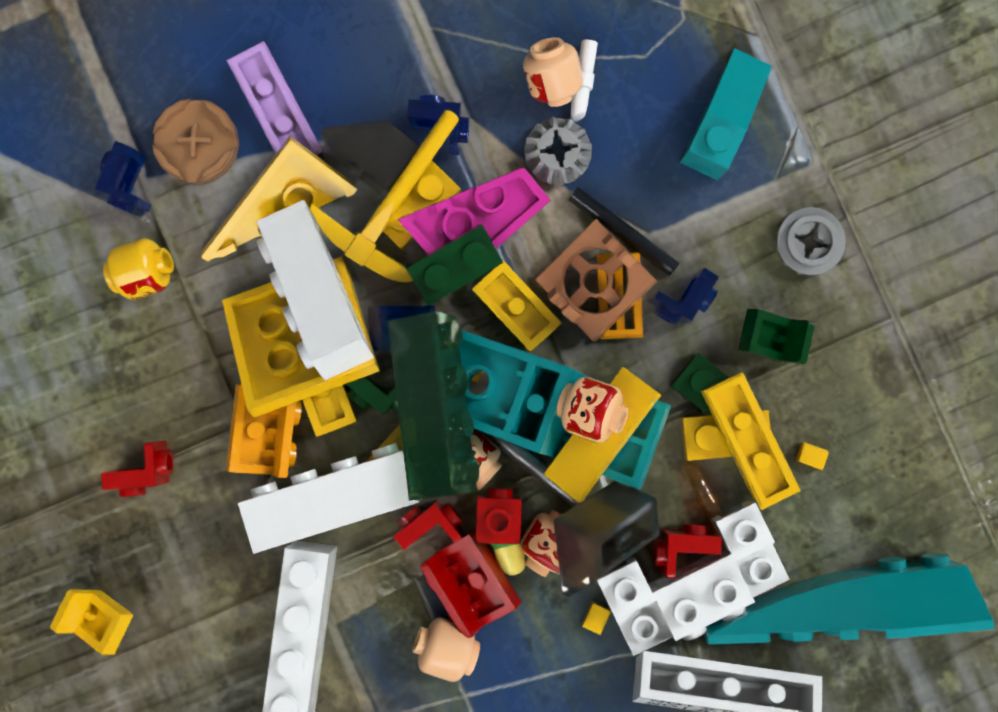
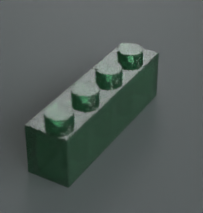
M434 311L388 321L409 501L477 492L476 482L479 479V465L472 453L471 436L473 435L474 424L466 405L465 392L468 388V377L464 367L461 365L459 347L462 345L463 337L461 328L456 322V317Z

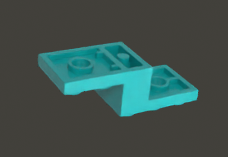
M454 327L424 409L536 453L556 458L573 435L564 429L562 419L557 415L559 397L568 383L574 384L579 378L588 376L571 367ZM485 371L489 378L488 387L482 394L475 395L471 389L472 378L477 373ZM657 400L602 476L639 490L642 489L671 408L669 404Z

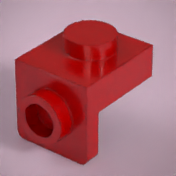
M166 440L144 443L145 467L102 472V490L119 489V497L139 496L146 494V487L169 483V475L172 474L174 468V459L171 450L167 449Z
M487 488V496H478L476 541L478 543H520L521 497H513V489Z
M436 499L423 511L416 505L397 521L401 528L393 537L402 549L405 550L439 523L453 542L456 543L463 536L460 526L464 521L450 503L442 506L438 499Z
M684 522L682 529L662 528L661 539H655L654 565L660 566V572L666 578H675L677 552L721 555L722 537L713 531H709V525L704 523Z

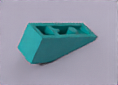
M734 48L679 163L715 180H718L729 169L749 127L772 65Z

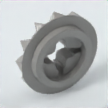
M553 116L542 123L536 124L526 138L524 148L525 161L529 170L536 178L551 185H565L580 178L588 168L592 154V143L586 134L585 128L574 123L571 118L561 119ZM554 135H557L562 146H569L571 148V151H567L564 154L563 167H560L559 161H556L554 154L542 153L552 148Z
M807 207L791 213L785 218L776 232L778 237L775 250L780 253L783 265L790 267L798 275H819L829 271L840 261L845 250L846 240L842 225L835 216L820 208ZM814 228V241L824 247L813 248L809 251L808 255H805V244L799 242V239L794 237H804Z

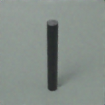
M577 187L568 201L592 219H597L608 231L640 253V255L668 276L680 264L581 188Z

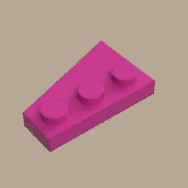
M520 167L402 216L397 220L426 254L478 224L484 226L496 249L551 200L524 167Z

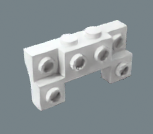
M747 500L741 503L743 508L724 517L717 515L711 518L718 535L722 537L725 549L721 548V555L708 554L677 569L675 578L663 576L648 584L634 557L627 559L626 565L606 575L603 572L594 575L633 656L672 637L675 641L681 638L684 641L698 638L707 631L706 626L720 619L722 621H729L739 617L746 611V606L755 603L753 597L790 580L773 546L775 541L755 502Z

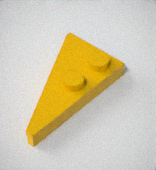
M289 136L201 251V258L209 262L213 258L224 257L237 251V246L258 236L263 238L256 221L295 203L305 200L310 211L311 203L320 209L321 206L344 195L347 198L354 195L358 188L355 183Z

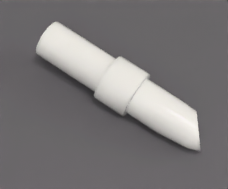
M588 39L582 40L580 46L579 62L583 75V84L581 89L572 96L571 119L574 123L580 121L586 115L589 94L593 89L595 77L593 70L598 43Z

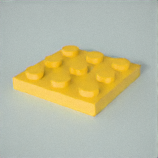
M343 256L335 258L333 261L374 358L327 380L322 378L315 367L307 369L296 347V344L302 342L299 331L294 333L291 330L282 308L289 306L285 296L279 297L272 282L222 300L247 410L253 417L380 371L351 275Z

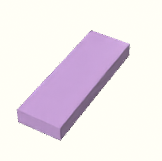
M264 41L226 60L275 154L287 138L291 136L319 158L325 156Z

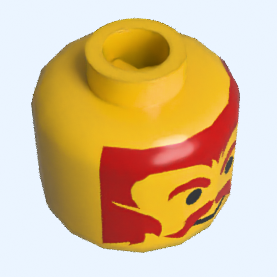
M141 238L115 247L109 252L107 262L103 266V274L109 288L114 293L130 300H137L162 292L168 287L170 273L174 271V262L169 251L166 248H160L157 243L147 238Z

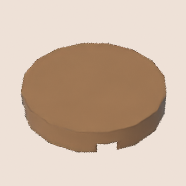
M180 100L163 111L155 122L153 130L155 136L154 145L152 144L155 158L162 169L181 182L194 185L214 182L225 175L236 161L240 146L237 128L229 115L211 101Z

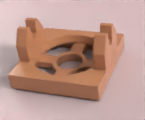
M597 219L535 279L548 293L549 300L562 310L561 313L571 322L577 324L595 342L658 282ZM599 248L609 250L614 254L603 265H590L580 253L585 250ZM571 263L581 274L579 279L580 288L568 298L564 279L567 267ZM625 265L628 283L626 292L621 297L613 289L615 282L613 274ZM594 269H602L608 275V286L601 293H591L585 284L586 276ZM590 297L604 298L612 307L607 311L598 313L579 309Z

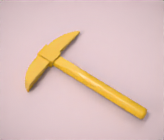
M445 110L361 233L353 234L311 203V211L319 227L331 242L344 251L345 256L360 266L365 265L372 271L397 282L413 281L405 266L377 250L375 242L458 123L459 118L454 112Z

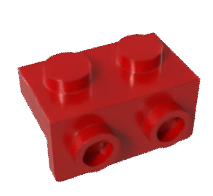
M476 528L463 535L456 543L452 541L438 549L420 565L427 584L436 592L448 612L450 621L455 623L460 633L467 638L475 636L484 625L516 610L522 603L486 543H478L476 541Z

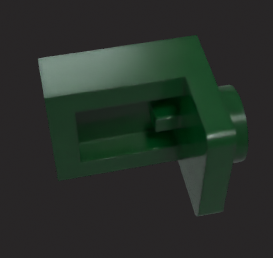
M747 309L738 351L776 362L805 364L808 359L815 324L808 320L785 318L760 309Z
M369 376L347 383L346 385L351 388L347 395L365 410L373 406L382 415L388 414L392 409L398 414L414 395L409 390L414 381L408 376H404L394 389L388 393Z

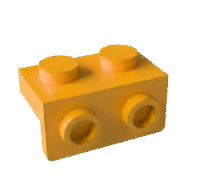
M236 384L225 470L235 473L273 475L277 478H287L288 468H293L296 460V444L292 442L293 426L298 425L301 418V401L253 417L247 410L242 385Z

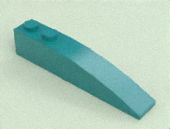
M929 553L921 555V561L906 563V559L900 557L878 559V565L866 566L820 575L781 587L754 598L755 603L746 606V611L739 617L729 621H722L720 619L706 626L707 631L701 636L708 645L768 643L771 641L770 634L778 633L779 638L783 640L804 642L812 641V638L815 637V632H822L829 636H840V640H859L860 630L885 632L886 639L991 630L995 628L994 620L968 566L950 560L948 554Z

